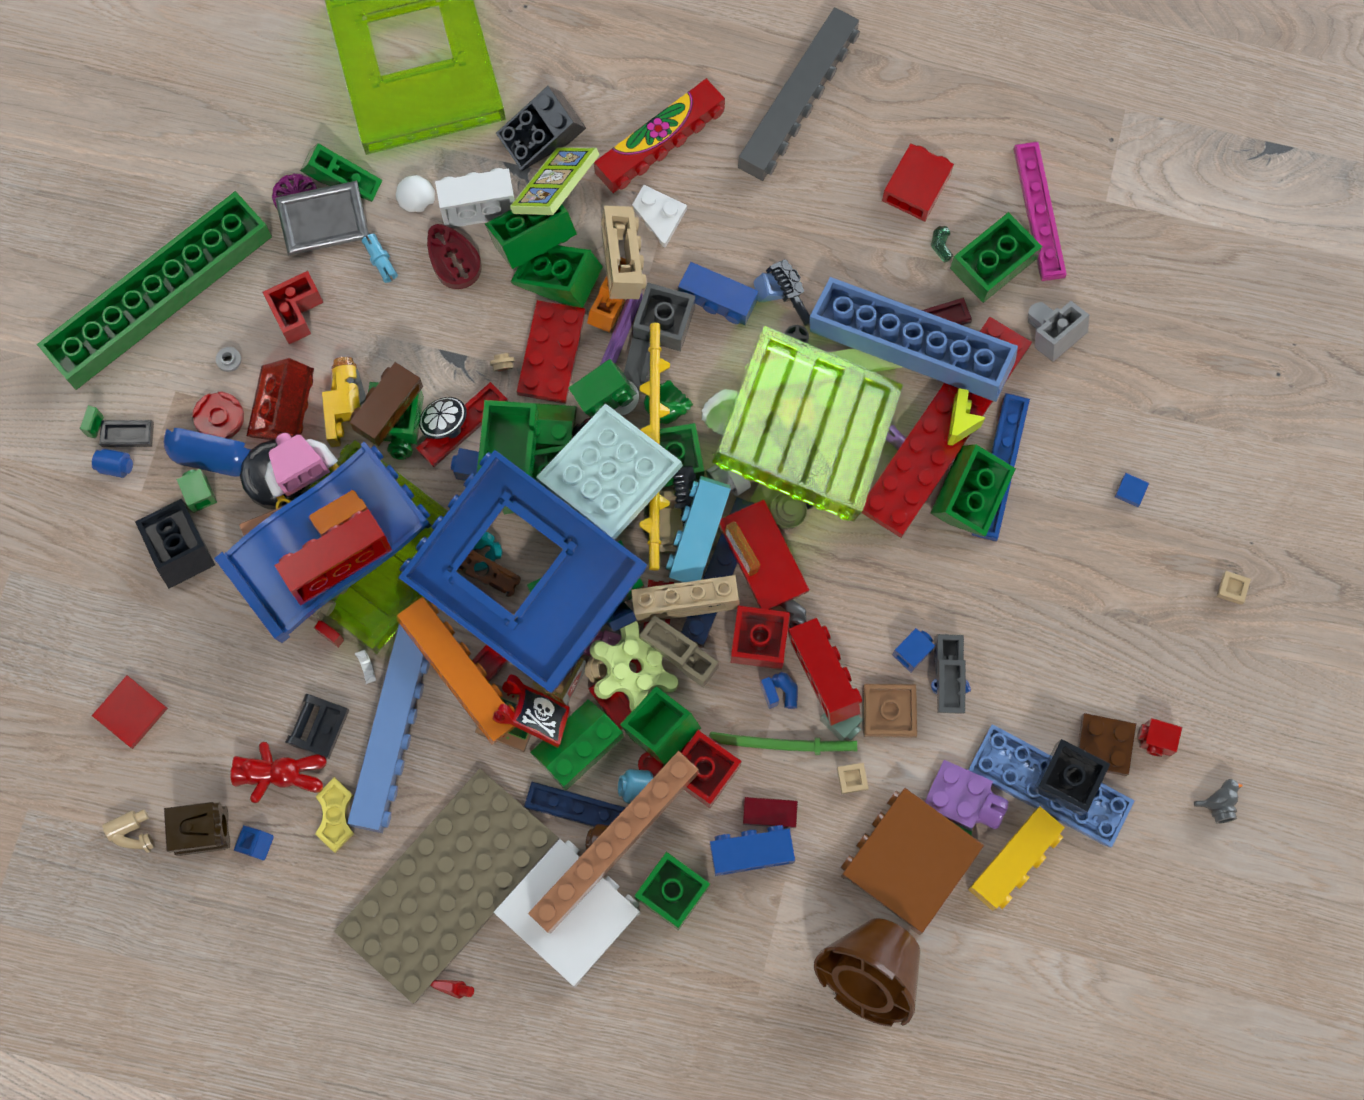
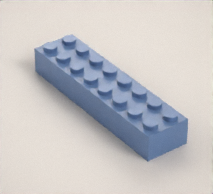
M832 277L829 278L810 315L811 333L957 388L969 390L973 394L997 402L1016 361L1017 345Z

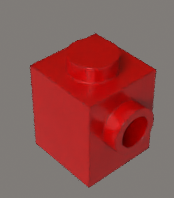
M1151 718L1145 724H1142L1139 729L1138 739L1141 740L1140 748L1146 749V753L1152 756H1172L1177 752L1183 727Z

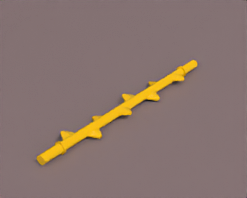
M651 323L650 347L648 348L650 352V381L642 384L639 389L640 392L650 397V425L640 430L660 445V418L670 414V409L660 403V373L669 369L670 363L660 358V352L662 351L660 347V324ZM660 491L649 502V518L639 522V527L649 533V541H647L649 545V570L653 571L659 570V545H661L660 510L670 505V501L661 496Z

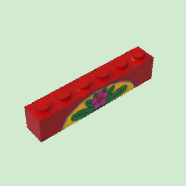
M707 78L597 159L594 162L595 174L612 193L619 189L623 190L637 175L641 176L646 173L654 162L662 161L670 150L674 147L682 146L693 133H699L710 120L718 119L725 110V97Z

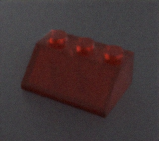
M291 358L262 365L246 436L276 440L277 436L282 433H288L291 438L301 435L304 428V415L308 408L309 391L313 385L314 368Z

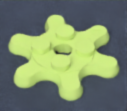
M637 621L620 629L621 640L618 644L609 645L601 640L591 644V656L602 661L607 668L606 676L598 681L594 687V692L599 698L607 699L615 692H624L629 697V707L633 711L648 695L649 691L656 686L668 693L674 692L678 688V678L674 674L665 671L662 666L663 655L639 638V625ZM632 659H638L641 663L642 670L639 673L631 671L629 663Z

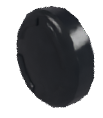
M274 439L260 443L250 450L242 462L240 479L245 492L254 503L267 509H276L278 501L276 497L273 498L265 480L267 463L270 461L268 453L271 449L278 446ZM311 483L288 497L284 493L285 499L293 501L308 491ZM283 502L281 507L287 505L288 503Z

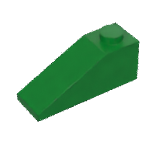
M319 143L309 151L300 170L328 186L357 181L360 197L371 202L374 200L382 183V179Z

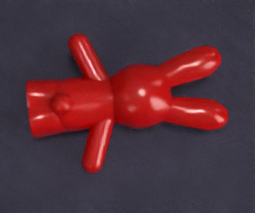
M261 742L259 744V752L262 760L239 756L233 757L230 773L231 783L235 787L244 784L257 785L250 796V800L253 803H258L270 783L282 788L296 786L314 793L323 790L321 780L313 776L300 774L303 771L319 770L325 767L327 760L322 755L315 754L297 760L282 757L273 762L269 744Z

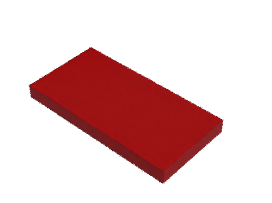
M764 499L721 518L719 527L761 609L771 610L809 592L810 589ZM727 529L750 568L749 573L726 535Z

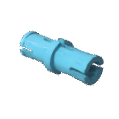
M376 234L367 235L370 241L364 237L362 243L371 256L370 261L372 265L377 267L385 283L391 282L390 276L395 280L398 274L389 261L390 256L388 252L383 250Z

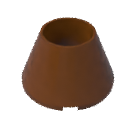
M871 919L821 950L816 956L814 971L823 987L828 985L836 994L834 999L857 1016L879 1025L892 1027L893 1023L901 1022L902 1026L906 1025L915 1013L920 947L916 939L900 925L886 919Z

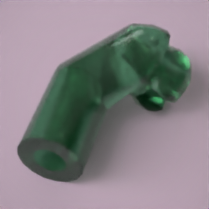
M938 226L933 231L931 247L940 259L946 263L954 256L946 246L947 238L951 232L947 226Z

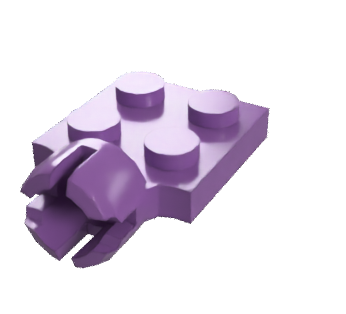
M946 760L943 761L925 800L928 805L947 819L972 831L976 823H982L997 829L1002 823L1009 803L1007 799L993 794L991 791L993 781Z

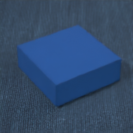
M1125 473L1115 498L1139 507L1149 483Z
M772 678L762 679L760 686L768 708L777 707L779 697Z

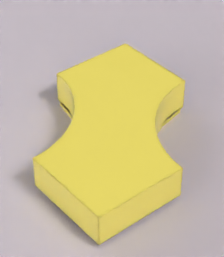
M334 777L315 796L321 804L323 811L322 822L315 835L336 853L354 834L347 824V809L354 795Z

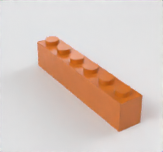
M421 597L397 615V621L491 745H493L515 728L511 724H501L493 720V714L495 711H498L499 705L505 704L501 700L503 694L494 683L490 685L485 679L487 673L478 662L476 664L472 662L469 658L471 652L463 642L458 643L452 636L455 632L447 621L442 623L437 616L439 613L437 607L430 601L426 602ZM509 704L508 706H509V707L512 709V711L514 712L515 709Z

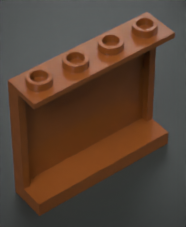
M904 788L901 793L895 791L887 802L891 806L886 814L880 812L871 824L875 827L872 834L869 836L865 833L856 847L860 850L856 856L852 857L849 855L840 867L844 870L841 877L843 879L847 878L910 925L914 932L921 935L984 845L908 789Z

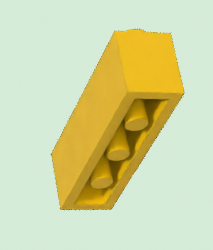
M1039 806L968 890L992 911L998 907L1003 909L1013 898L1009 895L1015 887L1020 889L1030 878L1027 872L1032 866L1037 869L1046 859L1043 853L1050 846L1054 849L1063 839L1060 833L1065 827Z

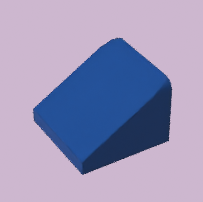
M243 825L234 851L265 860L274 836Z

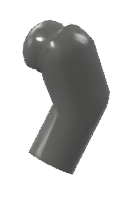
M790 600L780 605L790 612V628L807 622L805 608L796 601Z

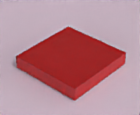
M126 675L91 716L133 749L168 708Z

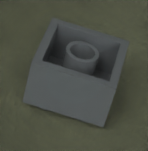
M647 283L633 325V338L650 342V324L659 323L660 346L681 352L695 310L696 296Z

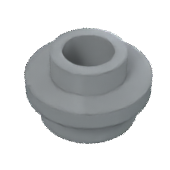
M225 347L217 353L216 364L223 371H235L241 364V355L235 348ZM232 356L230 361H224L225 357Z

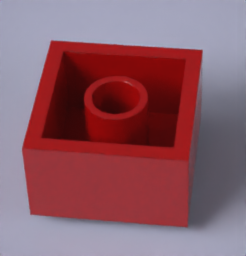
M738 605L730 663L782 670L790 612Z
M698 730L681 753L699 769V774L684 790L705 806L711 808L741 767L742 761Z

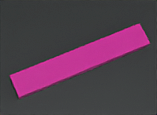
M1039 142L1017 144L1013 150L1031 235L1042 246L1040 254L1036 259L1041 281L1063 279L1067 273Z

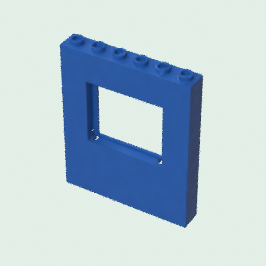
M494 450L492 454L488 452L479 463L482 467L477 474L472 473L463 485L466 488L460 496L456 494L449 502L447 507L450 510L444 517L439 516L431 527L434 531L428 538L424 537L416 546L418 552L413 559L408 558L400 568L402 573L398 578L547 691L553 693L649 565ZM505 506L563 549L514 615L456 572Z

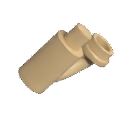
M145 809L137 813L132 810L102 825L107 839L117 846L129 849H144L146 853L151 852V849L155 848L154 841L149 833L145 835L140 834L139 840L124 836L140 828V823L149 819Z

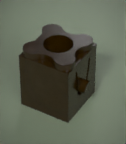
M207 802L164 808L167 852H174L176 856L230 848L227 806H221L220 802Z

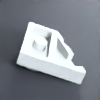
M643 185L632 204L636 214L645 221L647 228L653 231L663 247L667 246L687 210L686 204L646 185Z

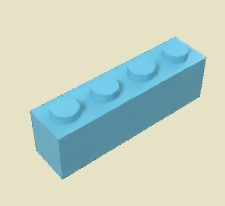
M700 476L699 482H693L689 496L693 497L690 507L685 506L681 519L685 521L683 531H677L673 545L677 546L675 555H669L665 569L669 570V578L681 582L701 580L731 490L730 485Z

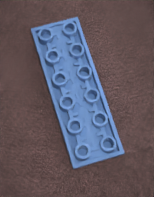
M992 724L968 770L993 781V786L1035 809L1041 806L1059 822L1104 846L1112 848L1135 800L1101 783L1088 812L1082 816L1034 792L1033 789L1050 755Z

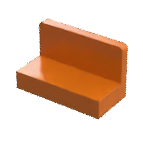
M351 490L309 515V518L322 537L326 535V531L335 525L341 526L349 521V518L358 511L364 512L368 508L356 492Z

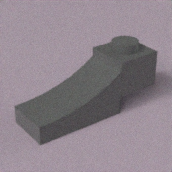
M937 634L934 636L937 713L964 714L966 700L964 635Z

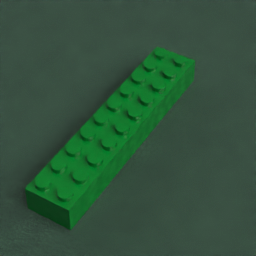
M234 191L36 345L72 387L77 390L272 238V235L262 219Z

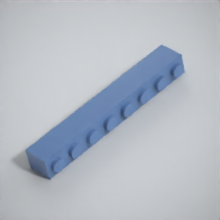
M400 624L347 823L351 827L382 834L384 827L388 828L390 824L391 812L388 811L391 801L394 802L397 797L398 786H395L397 775L401 776L404 769L405 761L401 760L404 750H408L411 735L408 732L410 724L414 725L417 718L418 710L414 709L416 700L422 697L424 684L421 683L423 673L427 674L430 663Z

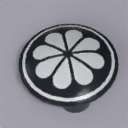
M444 397L430 403L422 412L419 421L420 430L428 439L455 438L461 433L460 428L466 419L467 409L464 403L457 398Z

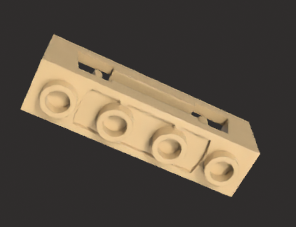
M604 206L601 228L610 299H640L642 289L646 288V274H642L644 257L639 255L641 250V236H637L639 219L634 216L633 207ZM625 234L624 251L626 265H621L619 272L620 252L618 240H623V235Z
M735 575L631 590L634 614L638 623L650 622L654 615L661 620L736 610L738 605L740 606Z

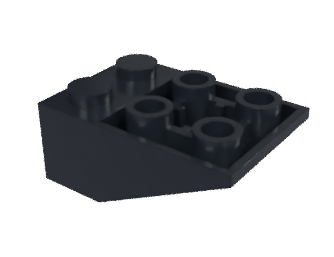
M547 86L496 134L520 170L523 171L551 155L557 147L563 148L568 145L586 127L562 92Z

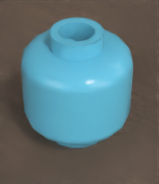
M628 769L624 775L619 777L618 795L623 798L625 803L630 804L654 778L652 773L648 770Z

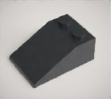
M182 498L135 521L152 561L168 589L215 566V562Z

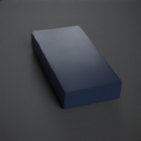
M624 602L617 607L606 623L613 631H617L635 622L637 619L634 612Z

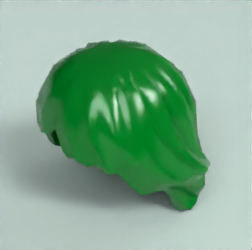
M670 380L660 384V403L670 409V414L660 418V423L669 424L676 421L681 415L687 414L693 403ZM646 395L644 408L650 415V397Z

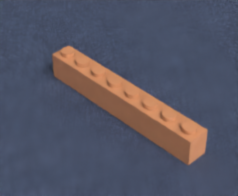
M678 751L528 914L547 933H552L699 774V769Z

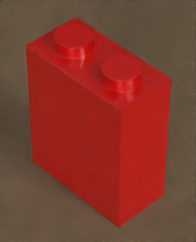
M910 143L884 190L882 201L926 222L951 176L954 164L946 157L928 152L923 146H916Z

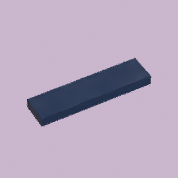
M532 781L524 805L526 809L595 827L597 824L610 825L626 808Z

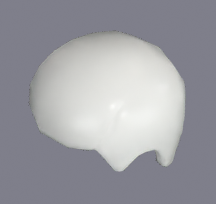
M418 175L408 176L398 184L396 200L399 206L408 212H423L429 204L434 203L435 190L428 180Z

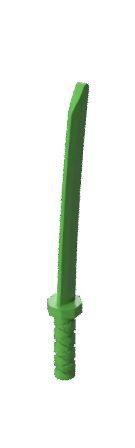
M710 732L709 734L712 739L720 744L811 751L815 752V755H820L821 752L857 751V741H820V738H815V741L787 740Z

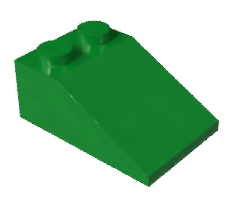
M557 245L546 253L527 261L524 265L518 266L511 283L560 304L583 308L603 266L591 250Z

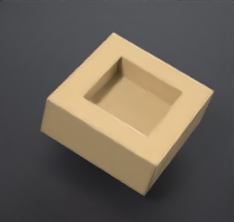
M1225 571L1222 575L1217 597L1242 605L1245 602L1251 579Z
M864 763L837 767L841 794L869 789Z

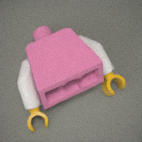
M282 433L277 436L275 441L278 446L271 449L268 453L270 461L267 463L265 480L273 498L276 497L278 500L276 509L281 507L283 502H291V500L285 499L284 493L288 497L330 472L329 467L333 472L340 467L336 463L338 460L325 444L313 439L305 440L301 435L291 438L288 433Z

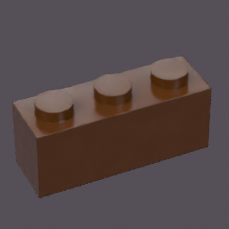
M394 362L391 368L387 367L382 373L381 381L376 388L372 387L367 393L366 401L361 408L358 407L353 411L350 417L351 421L349 422L353 431L379 447L423 388L420 377Z

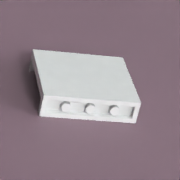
M559 839L499 905L494 913L571 985L576 987L581 982L583 976L621 933L640 915V911L637 909L640 904L629 894L623 897L617 891L620 886L607 876L605 879L602 878L552 933H547L528 913L580 858L577 855L580 850L571 841L568 840L564 843Z

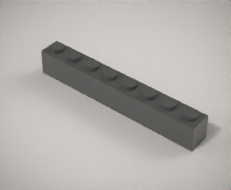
M835 7L833 8L739 155V169L761 181H764L767 174L772 175L777 166L776 160L779 155L784 156L789 147L788 141L791 136L796 137L803 117L808 118L813 109L812 103L815 99L819 100L825 90L824 84L827 80L831 81L837 70L836 65L839 61L843 62L849 51L847 49L850 43L854 44L860 34L858 30L859 19Z

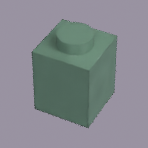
M824 713L820 721L840 741H844L847 737L852 740L862 730L859 725L863 719L856 715L831 726Z

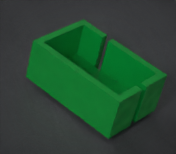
M484 400L477 472L482 467L479 465L482 458L488 452L492 454L496 450L533 478L536 448L535 435H537L539 418L536 403Z

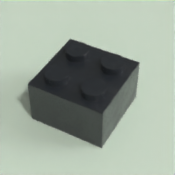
M1061 739L1055 744L1033 791L1082 816L1088 812L1110 763Z

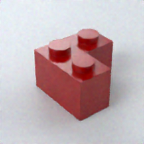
M308 271L262 292L288 344L311 334L301 313L324 302Z

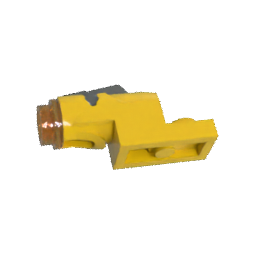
M339 357L333 360V365L331 366V391L322 392L326 440L330 447L341 446L340 438L344 437L342 422L351 421L350 417L353 411L358 407L361 408V405L366 401V394L357 365L351 357Z

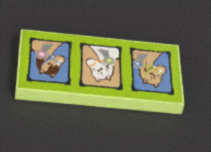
M557 147L511 204L512 213L554 215L598 158L599 152L597 148Z

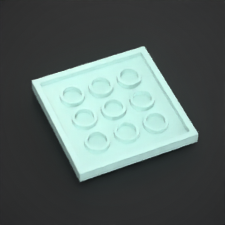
M604 404L536 478L539 483L615 540L683 465L678 458L607 404Z

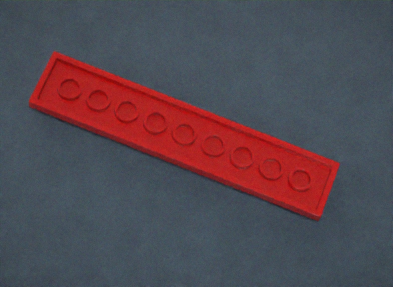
M989 317L979 332L1018 346L1016 361L1007 378L1008 380L1032 342L992 317ZM947 383L942 385L858 509L860 513L900 538L903 537L962 446L970 437L968 435L954 445L947 444L954 398L959 389ZM971 392L968 393V400H972L969 414L984 416L993 401Z

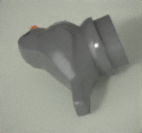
M1228 779L1208 799L1194 801V806L1210 809L1216 824L1234 821L1237 819V809L1234 806L1238 802V790L1243 785L1233 779Z

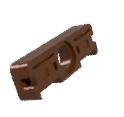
M473 550L458 568L462 571L464 570V574L484 585H489L504 594L507 592L506 597L514 594L516 585H519L521 581L519 575ZM479 561L487 565L488 570L484 576H478L474 572V566Z

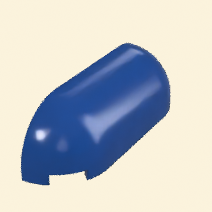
M174 428L173 432L166 429L163 441L168 457L175 463L234 477L240 476L242 462L249 451L252 450L245 448V443L181 428Z

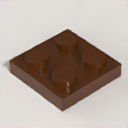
M1084 713L1081 719L1077 747L1110 763L1107 773L1128 776L1136 723Z

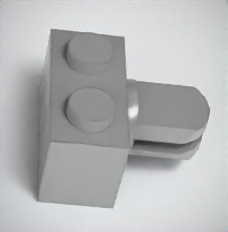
M1072 301L1062 309L1056 308L1052 310L1043 302L1035 303L1029 308L1028 323L1037 329L1035 348L1052 362L1088 333L1090 315Z

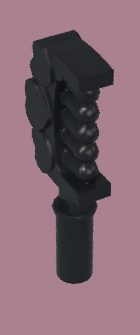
M785 259L771 265L766 269L767 274L771 272L775 276L774 279L778 281L777 284L781 286L780 289L785 296L782 298L783 301H791L805 326L810 325V314L803 301L799 298L804 289L802 283L799 282L801 277L797 270L792 269V266Z
M691 465L682 466L673 476L674 490L676 491L674 493L676 496L674 506L681 509V517L685 506H691L693 497L689 496L693 482H699Z

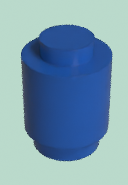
M102 449L101 451H95L92 457V468L97 470L99 474L124 478L127 474L131 473L133 460L130 459L128 453Z

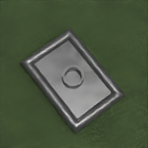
M357 181L275 198L288 256L360 241L364 237L369 239Z

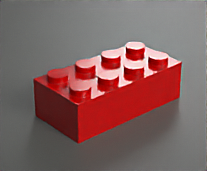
M369 509L364 512L358 511L349 518V521L341 526L335 525L326 531V535L321 538L309 540L296 553L284 555L279 559V563L274 566L301 606L392 551L385 534Z

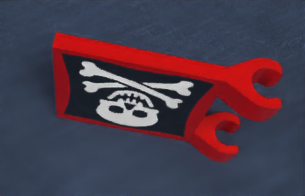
M510 674L507 681L503 683L502 690L508 694L519 695L515 711L513 712L506 704H500L498 711H495L493 714V720L501 724H511L558 747L561 743L570 707L524 685L516 675Z

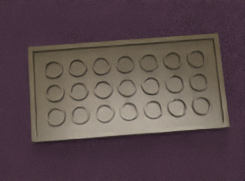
M479 769L334 932L411 1003L415 1004L428 990L432 982L442 974L492 917L499 905L556 844L559 837L484 771Z

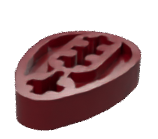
M443 224L431 226L427 236L428 255L439 281L451 289H465L473 285L478 280L482 270L477 250L456 230ZM436 233L443 235L445 245L435 237ZM452 252V254H455L457 262L459 264L462 263L464 273H468L467 279L460 277L459 269L454 267L453 260L448 257L447 253Z

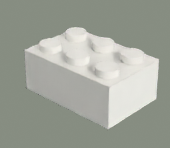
M495 168L485 173L472 172L462 177H444L439 181H435L443 222L445 226L450 228L489 222L511 210L510 206L515 201L509 168Z

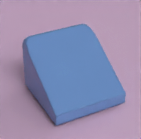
M762 273L753 281L755 290L758 291V302H768L785 297L780 289L781 286L777 284L778 281L774 279L775 276L772 273Z

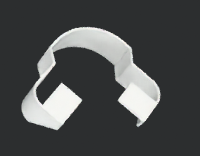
M366 651L356 652L355 655L361 664L366 684L376 681L374 670Z

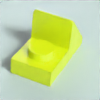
M959 388L954 398L948 445H954L978 430L985 420L983 416L969 414L972 400H968L969 390Z

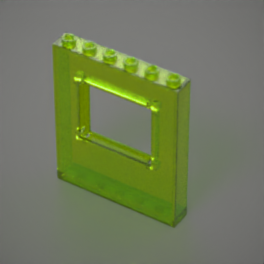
M325 0L359 135L366 155L506 120L474 0H441L439 2H436V0ZM439 6L453 58L381 76L367 23ZM363 16H366L367 19H366V20H362V17H363Z

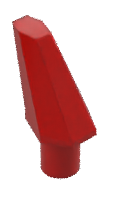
M434 980L430 985L432 988L457 999L474 995V988L467 986L464 981Z

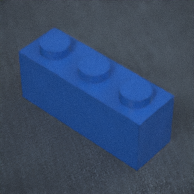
M690 262L678 286V291L696 296L695 304L703 307L706 312L720 314L733 324L740 323L746 325L758 301L757 290L693 262Z
M783 825L768 827V832L757 834V830H747L741 832L740 837L731 838L730 834L715 836V841H710L715 876L793 864L795 862L790 828L783 829Z

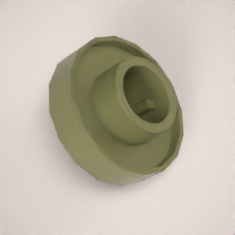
M781 492L772 499L769 505V510L777 526L781 529L790 530L796 528L804 521L807 515L805 501L795 492Z

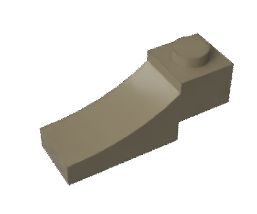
M655 615L639 635L642 641L658 651L679 668L684 675L703 688L719 668L717 660L699 649L695 642Z

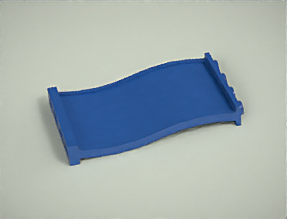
M365 441L361 443L362 447L329 476L266 518L227 552H221L214 558L274 639L281 643L290 638L289 634L319 608L391 558L425 528L428 529L432 526L427 520L430 514L421 503L418 506L414 504L411 499L415 495L406 484L402 487L396 481L399 475L390 464L387 467L383 465L380 460L384 456L375 445L370 448ZM354 490L358 497L363 500L385 534L392 551L300 606L274 565L279 563V559L288 553L294 554L301 550L302 546L309 540L321 538L309 515Z

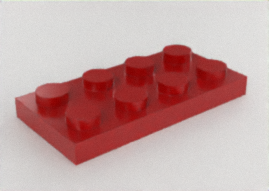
M537 300L517 387V395L567 403L568 388L571 384L586 314L585 308Z

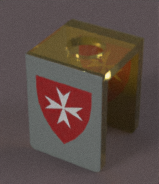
M580 658L561 694L556 691L550 693L536 681H533L532 685L536 691L567 705L585 673L586 661Z

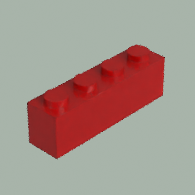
M814 618L789 628L790 643L830 725L832 726L859 715V704L862 703V697L857 688H852L850 684L852 681L851 675L846 666L842 668L839 662L841 660L840 653L836 646H831L829 642L831 637L825 625L821 626L818 619Z

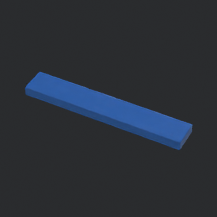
M1005 393L991 453L1015 467L1030 399ZM1011 481L986 536L983 537L972 533V536L997 542Z

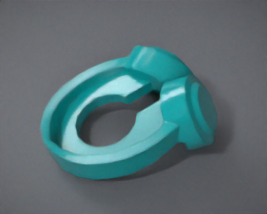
M485 532L473 548V551L476 549L482 550L485 546H489L490 550L485 553V557L495 562L496 559H501L502 547L498 541H495V537L491 533ZM484 562L476 563L474 566L475 572L487 569V565Z

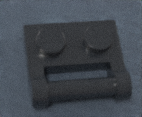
M305 694L303 708L291 736H287L285 743L330 759L349 709L313 695ZM314 706L319 707L320 709L308 738L304 741L301 737Z

